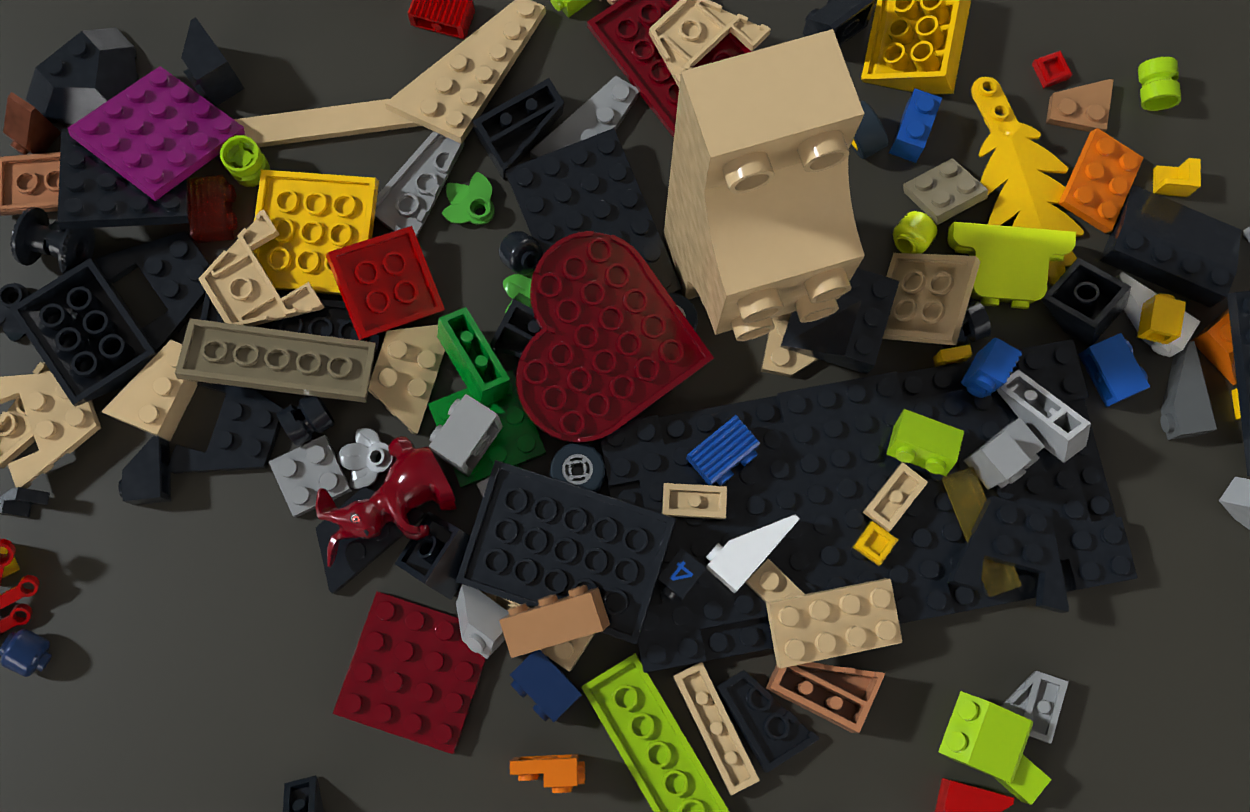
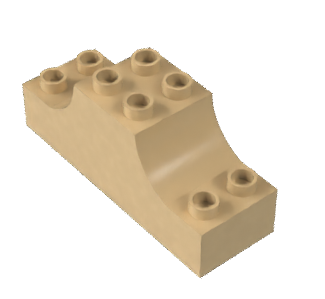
M833 29L681 71L663 237L675 273L682 287V295L687 299L700 296L715 335L733 330L737 341H747L774 330L775 326L772 318L797 311L800 322L806 323L835 313L839 309L836 299H839L851 290L849 281L865 256L854 219L848 173L849 148L864 117V111Z

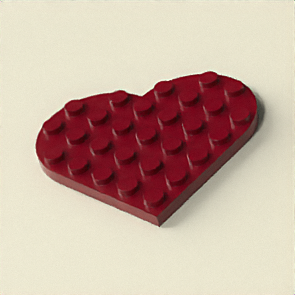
M594 231L578 232L557 241L539 260L531 280L530 301L534 316L541 330L529 341L521 354L516 372V387L525 413L539 429L548 435L568 442H588L603 438L616 431L714 359L646 261L625 240L615 235Z

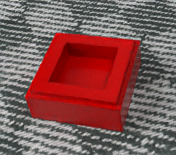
M1061 50L1035 59L1032 63L1043 89L1069 80L1073 75Z

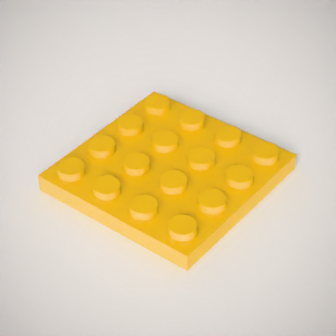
M261 169L255 216L264 209L280 235L253 250L276 290L294 291L309 282L316 293L341 295L326 254L327 252L372 238L379 180L377 178Z

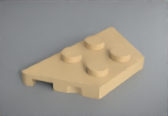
M438 325L387 330L371 375L368 391L376 399L380 400L386 406V409L409 428L408 430L415 435L419 432L445 352L437 337Z

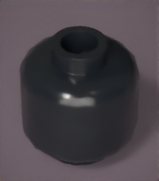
M515 231L508 234L499 247V257L503 264L519 275L532 273L543 256V250L539 242L523 231Z

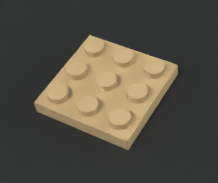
M893 253L886 277L898 280L899 285L883 339L956 345L980 260L976 256Z

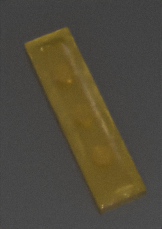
M973 466L941 478L967 543L972 535L971 530L987 500ZM984 559L982 581L989 597L1022 586L1014 567Z

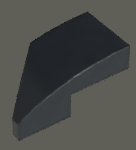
M21 487L12 488L0 496V514L29 517L31 505H48L50 492Z

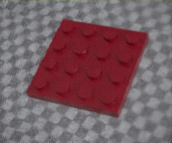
M376 591L332 714L450 754H455L487 659L481 654L473 652L462 641L457 617Z

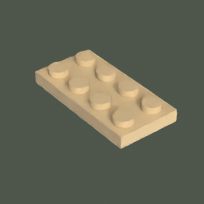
M888 578L766 602L776 663L779 668L903 643L892 582Z

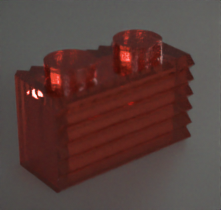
M223 175L187 179L190 235L197 243L234 239L233 230L238 228L235 212H232L231 207L232 202L236 201L234 186L229 184Z

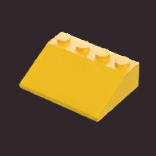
M877 0L861 76L862 82L913 92L914 88L930 94H954L971 0Z

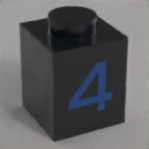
M681 548L659 575L657 582L661 585L658 590L672 601L675 597L682 600L706 570V567Z

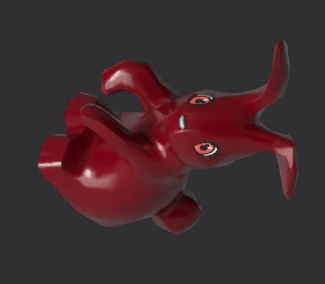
M404 436L393 439L388 446L390 456L396 457L397 460L390 467L384 484L370 499L354 501L348 506L338 509L325 488L318 490L315 504L318 519L331 521L340 527L329 539L327 546L328 567L333 565L339 541L342 539H372L380 535L386 522H394L407 539L418 541L429 535L430 528L428 525H421L419 527L411 525L407 517V513L411 509L430 500L436 502L441 510L457 509L453 491L429 447L415 448L414 444Z

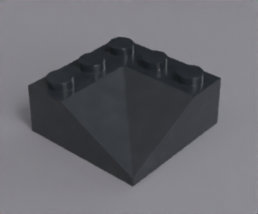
M857 268L849 281L851 290L839 299H836L839 309L835 313L816 321L802 323L797 311L791 312L780 347L868 374L875 366L899 281Z

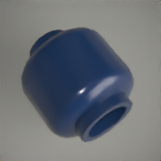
M22 629L17 633L11 632L0 647V656H2L0 663L3 667L24 677L31 676L36 670L42 672L52 658V654L48 653L50 642L46 638L27 629Z

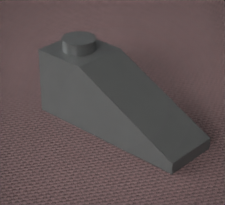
M1195 341L1188 342L1184 349L1173 357L1160 419L1161 427L1166 433L1168 440L1200 436L1217 430Z

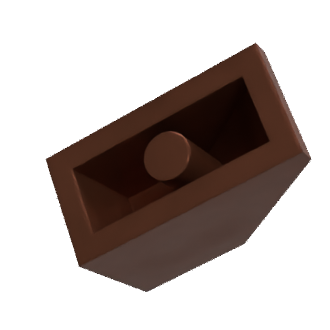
M12 92L8 95L3 133L13 141L10 146L22 155L45 153L61 132L34 106Z

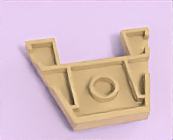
M679 0L649 28V35L676 84L680 87L681 71L695 66L729 33L733 34L750 51H753L770 35L771 29L764 24L759 26L748 21V17L738 14L736 16L722 9L723 6L710 0Z
M264 209L258 212L255 216L256 220L247 229L244 228L237 235V241L227 251L224 250L198 278L224 323L256 326L325 308L309 282L282 298L253 252V250L280 235Z
M52 373L0 377V405L21 397L39 449L35 453L8 463L15 487L29 488L34 479L42 473L46 474L54 467L56 461L66 453L70 454L101 429L92 400L75 407Z

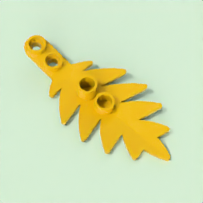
M991 77L978 78L972 85L971 93L990 131L978 155L979 157H984L995 150L986 165L980 183L988 189V195L1002 184L1004 185L993 206L988 225L1002 226L1018 213L1012 227L1076 232V237H1081L1084 234L1083 229L1066 213L1052 205L1059 203L1065 186L1042 173L1065 174L1068 171V167L1047 149L1030 140L1039 139L1041 133L1027 124L1018 122L998 81ZM1073 251L1064 255V261H1049L1048 281L1051 286L1065 273V267H1070L1077 259Z

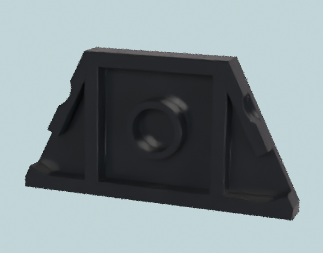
M362 487L338 509L346 507L354 501L370 499L375 494V491ZM413 508L407 513L409 523L414 526L426 516L424 511L418 508ZM327 520L322 521L315 527L329 591L332 594H336L404 535L394 522H386L380 535L372 539L345 538L340 540L337 555L331 567L327 566V546L330 536L338 531L340 527Z

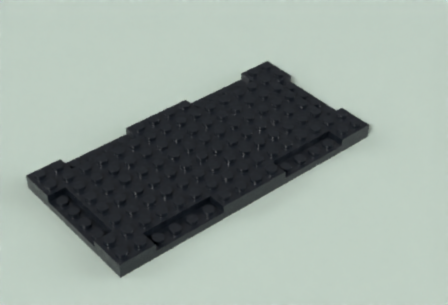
M1074 340L1018 349L1021 351L1022 356L1015 363L1016 366L1010 375L1019 369L1090 422L1085 404V399L1089 395ZM973 360L898 374L896 371L780 392L777 396L662 417L654 415L632 419L611 434L600 438L610 497L661 514L664 483L708 485L686 459L687 454L732 417L737 415L760 442L759 447L755 450L758 455L746 466H743L741 462L731 470L734 475L722 485L727 486L726 519L673 517L677 521L660 574L681 548L706 567L711 562L706 556L718 543L724 547L729 540L796 515L800 518L758 568L769 559L804 594L888 578L892 582L899 624L1036 598L1038 573L986 559L983 562L981 586L979 589L973 590L947 583L951 571L955 570L960 560L958 556L962 548L966 547L972 535L971 530L986 499L995 496L1051 512L1066 592L1138 578L1122 517L1116 518L1092 426L1090 427L1086 447L1065 463L1043 448L1036 453L1039 459L1025 469L1026 473L1012 484L1009 483L1003 488L996 485L987 489L964 462V459L1008 424L1018 419V416L997 390L983 398L976 397L967 391V387L961 382ZM906 409L963 430L964 435L958 460L946 477L930 473L926 469L911 463H905L928 481V483L891 531H889L898 541L883 563L878 566L854 549V544L868 524L873 521L863 511L902 463L897 458L886 453L894 425L903 410ZM707 569L682 600L677 597L673 601L658 590L661 584L657 582L638 641L644 673L774 648L766 602L746 583L733 593Z

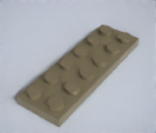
M189 318L175 375L177 379L366 403L375 359L376 343Z

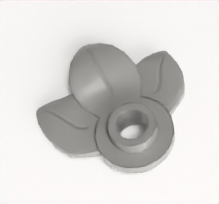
M368 428L357 429L355 434L356 443L343 446L337 454V460L340 465L348 470H352L349 486L355 489L373 485L379 473L388 471L395 462V457L389 454V445L381 442L378 433ZM380 452L381 459L379 462H376V456Z

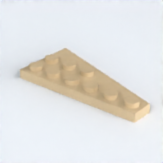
M514 0L385 103L387 110L462 144L473 128V120L480 117L545 16V6L532 0Z

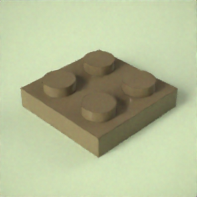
M953 158L903 184L904 193L930 216L937 225L988 198V189Z

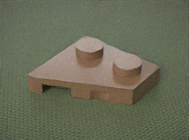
M1108 79L1054 92L1049 99L1046 124L1086 132L1099 128L1105 132L1108 125L1114 80Z

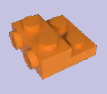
M579 754L514 757L510 760V775H518V781L538 780L540 774H544V788L552 787V793L572 792L573 786L585 784V761H579Z

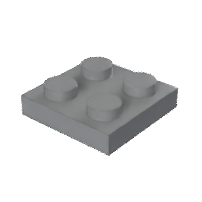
M326 435L269 461L288 507L295 518L316 509L317 492L320 488H325L333 500L352 491Z

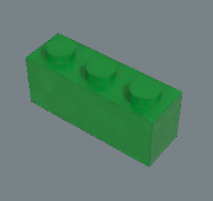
M465 307L438 319L437 337L472 397L484 406L506 398L510 378L468 309Z

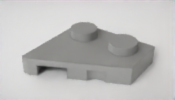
M1034 671L1001 707L1032 720L1034 723L1029 737L1051 744L1068 681Z

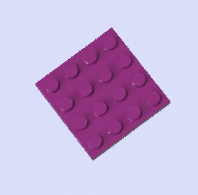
M161 66L67 128L74 140L154 201L219 155L224 142L236 135L245 136L242 125Z

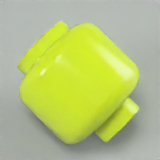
M912 211L907 213L894 228L892 235L895 246L902 253L922 254L936 238L937 226L935 222L923 212Z

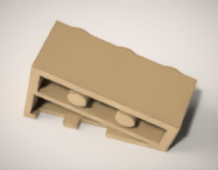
M170 340L101 412L116 420L171 441L198 386V381L177 379L175 375L183 344Z

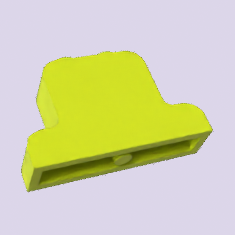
M953 222L948 227L947 241L956 253L976 256L980 260L970 297L981 300V304L984 306H999V302L1011 303V308L1028 309L1031 303L1042 299L1046 294L1049 261H1064V255L1070 253L1075 247L1076 232Z

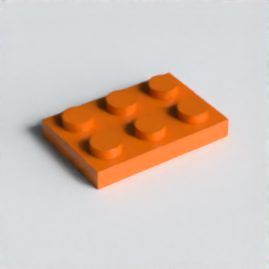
M1099 128L1092 130L1058 205L1103 233L1112 231L1144 157Z

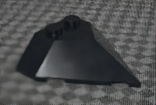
M116 27L81 31L35 67L26 100L50 122L73 125L139 80L135 59H137L136 48Z

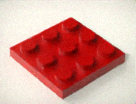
M412 226L339 248L326 254L359 340L445 310Z

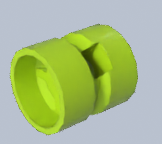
M1152 58L1138 66L1139 83L1142 84L1140 89L1141 107L1144 110H1165L1181 102L1180 83L1177 81L1179 79L1178 61L1175 58Z
M236 135L224 142L220 150V158L233 178L245 187L258 186L261 169L270 170L268 160L258 145L250 137L244 135Z

